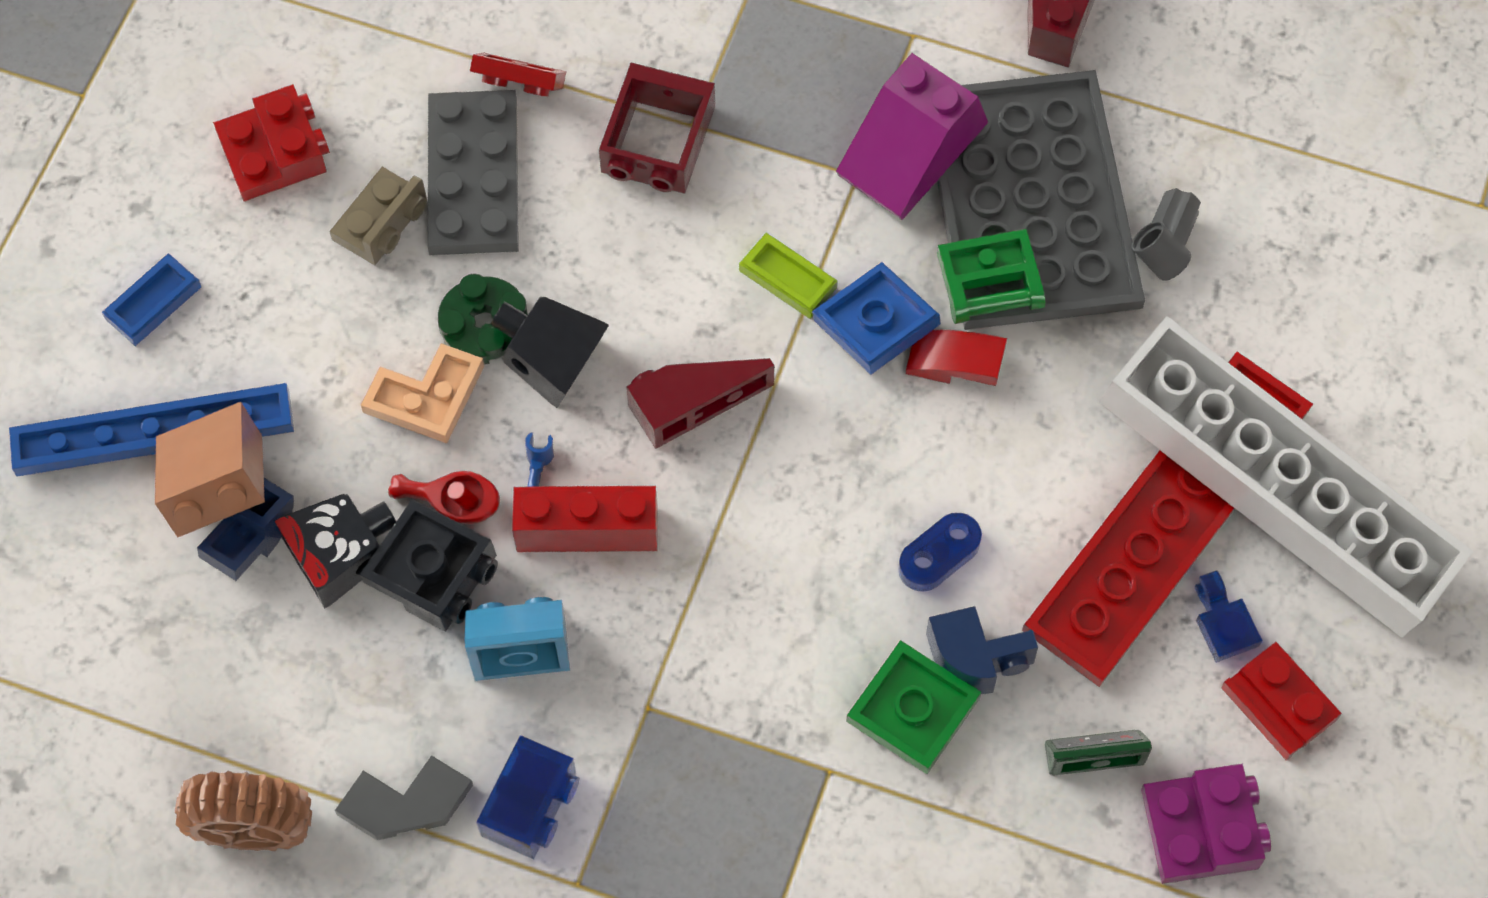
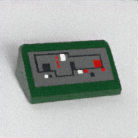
M1140 730L1045 741L1049 774L1053 776L1141 766L1146 763L1152 750L1151 741Z

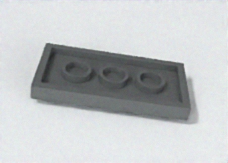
M516 90L428 93L429 255L519 252Z

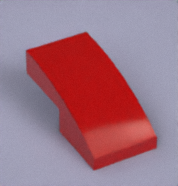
M932 330L912 345L905 374L950 384L953 376L996 386L1007 338L967 331Z

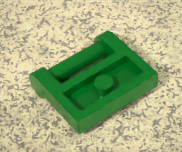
M1027 229L938 245L937 257L948 294L954 324L969 322V317L1026 306L1030 310L1045 308V294ZM1023 279L1025 286L1023 289L966 299L964 292L966 289Z

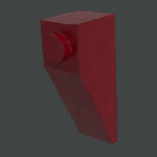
M770 358L673 364L665 365L656 371L647 370L637 375L631 384L626 386L628 407L654 448L657 449L774 386L775 365Z

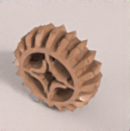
M211 771L206 775L197 774L183 781V786H181L180 793L176 799L175 814L177 816L175 825L181 833L189 836L194 841H204L207 845L222 846L224 849L270 850L274 852L278 848L288 850L303 843L304 839L307 838L308 827L311 826L312 810H310L311 798L308 797V792L304 789L299 788L295 783H285L282 778L266 777L265 774L254 775L249 774L247 771L244 773H233L231 771L217 773Z

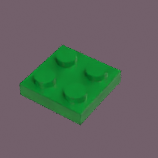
M900 640L847 714L846 722L925 774H928L979 701L981 691Z

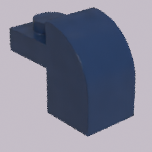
M975 606L931 616L928 619L926 636L934 662L981 691V694L994 692L997 680L996 673L1001 672L1003 676H1013L1026 671L1030 667L1029 665L1034 664L1038 645L1033 630L986 641Z

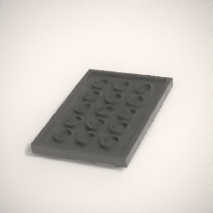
M1096 70L962 85L979 97L989 123L937 180L948 243L1027 229L1045 294V308L1030 310L1026 306L969 317V322L963 323L964 330L1143 309L1145 297L1136 255L1131 247L1132 237ZM1023 279L966 289L964 292L966 299L1023 289L1025 286Z

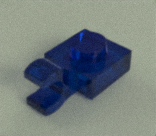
M1217 570L1200 576V583L1195 585V589L1207 612L1199 614L1196 622L1215 662H1220L1259 647L1263 640L1243 599L1241 598L1229 603L1224 582Z

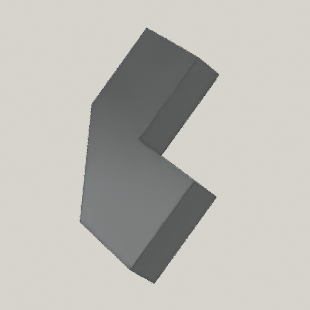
M431 755L404 795L363 770L337 806L335 812L337 816L372 838L382 840L395 837L403 832L445 826L473 787V782L468 777Z

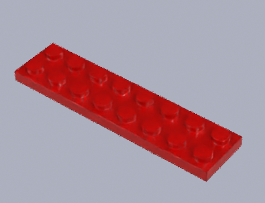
M1238 351L1228 362L1302 420L1313 406V403ZM1159 450L1023 625L1022 631L1033 630L1036 641L1100 687L1235 508Z

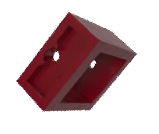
M631 62L599 147L601 173L608 174L611 178L618 181L633 180L648 184L661 192L676 191L685 194L715 110V83ZM637 103L695 117L679 164L621 149Z

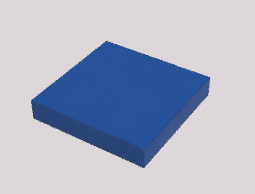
M883 262L876 265L812 311L813 320L870 375L941 324L940 314Z

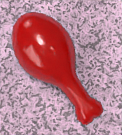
M471 471L452 472L431 482L412 481L403 474H397L392 476L391 485L388 488L390 498L397 500L409 497L426 501L437 512L460 524H476L486 521L498 511L500 506V495L495 485L482 475Z

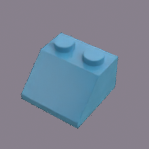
M535 597L520 605L505 606L503 603L489 602L479 605L475 610H466L465 649L474 680L481 681L570 671L566 622L562 600L553 601L548 597Z

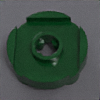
M480 274L464 276L460 284L454 286L445 295L439 306L438 327L445 345L483 358L484 365L490 364L489 360L497 359L504 355L512 338L488 323L482 325L481 328L475 327L476 320L474 317L478 314L490 313L493 319L504 301L528 316L525 297L516 287L505 280L489 276L483 277Z

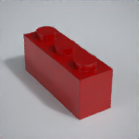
M656 486L513 487L512 532L516 551H658Z

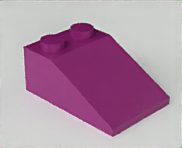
M911 53L882 86L836 170L837 175L897 218L903 220L989 123L979 97L914 53Z

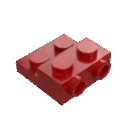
M294 84L252 98L255 107L253 109L213 122L243 202L327 172L322 156L330 153L321 128L312 131L308 121L315 118L312 105L307 93L298 96Z

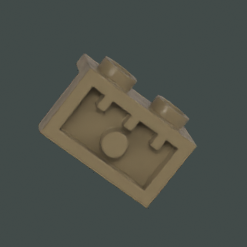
M382 166L329 231L331 239L371 264L376 265L384 254H390L395 249L400 240L401 232L409 222L416 221L424 212L427 197L423 180L414 175L408 182Z

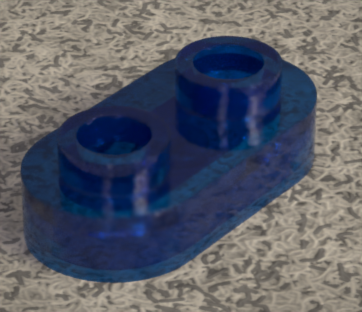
M950 513L942 517L902 551L898 567L902 582L907 587L922 592L930 591L939 586L977 554L982 537L978 522L973 517L964 513ZM954 529H960L965 532L966 537L955 539L950 535V532ZM924 557L930 560L931 565L921 568L914 561Z

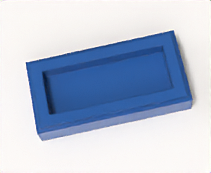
M168 253L104 309L102 314L108 323L136 346L202 286L198 278Z

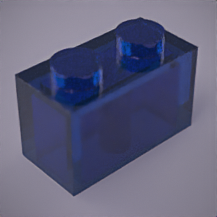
M520 735L476 821L480 835L534 859L540 846L547 848L555 835L558 821L554 817L561 803L568 805L577 790L580 778L575 776L574 758Z

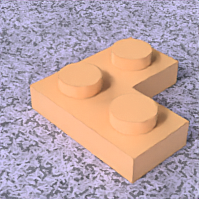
M441 343L422 381L380 366L361 403L362 411L370 416L447 443L484 368L483 358Z

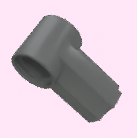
M1178 188L1164 193L1152 223L1146 225L1137 233L1131 245L1132 250L1162 281L1175 278L1189 264L1191 253L1185 245L1199 215L1198 209L1201 204L1200 200L1192 192H1184Z

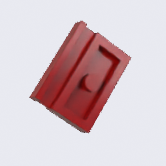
M1274 642L1247 663L1233 677H1229L1224 681L1221 687L1286 761L1300 748L1306 746L1336 722L1342 714L1277 642Z

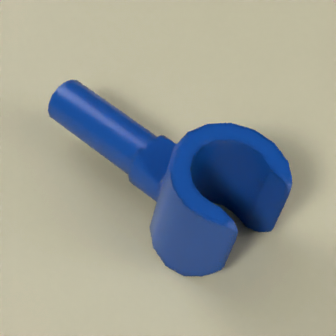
M531 432L525 439L526 457L530 463L527 487H539L544 466L552 462L554 458L553 438L549 435L547 446L542 449H536L533 447L534 437L533 432Z

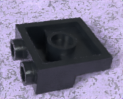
M411 499L361 572L360 577L363 583L403 603L407 612L446 632L452 622L460 624L465 620L466 610H470L472 606V599L469 596L478 583L485 586L491 581L497 570L498 561L495 559L497 554L491 539Z

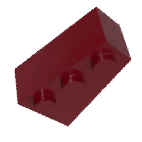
M1028 0V55L1069 68L1095 0Z

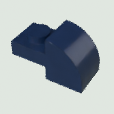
M264 478L265 502L223 519L197 547L198 557L237 581L260 554L268 557L277 546L281 535L274 520L293 512L294 496Z

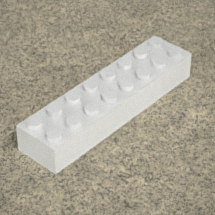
M1168 316L1163 319L1115 377L1099 401L1101 405L1401 638L1423 621L1473 553V550Z

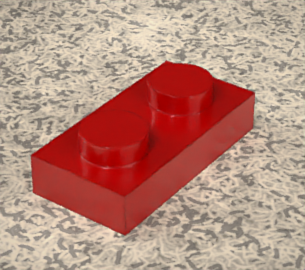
M485 52L473 54L470 72L482 74V82L507 87L508 81L524 84V92L539 96H549L550 90L563 89L567 72Z

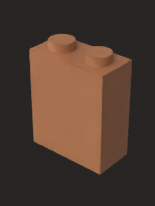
M242 402L156 436L155 505L177 538L265 502L262 434Z

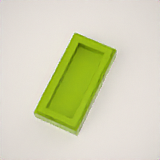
M768 233L762 236L739 263V271L809 319L813 317L812 311L826 302L838 285V280Z

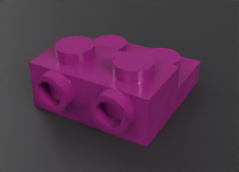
M1243 763L1196 770L1192 777L1143 784L1141 793L1162 884L1257 870L1266 859L1264 853L1271 851V838L1268 826L1265 822L1257 823L1253 805H1258L1260 802L1258 783L1254 775H1245Z

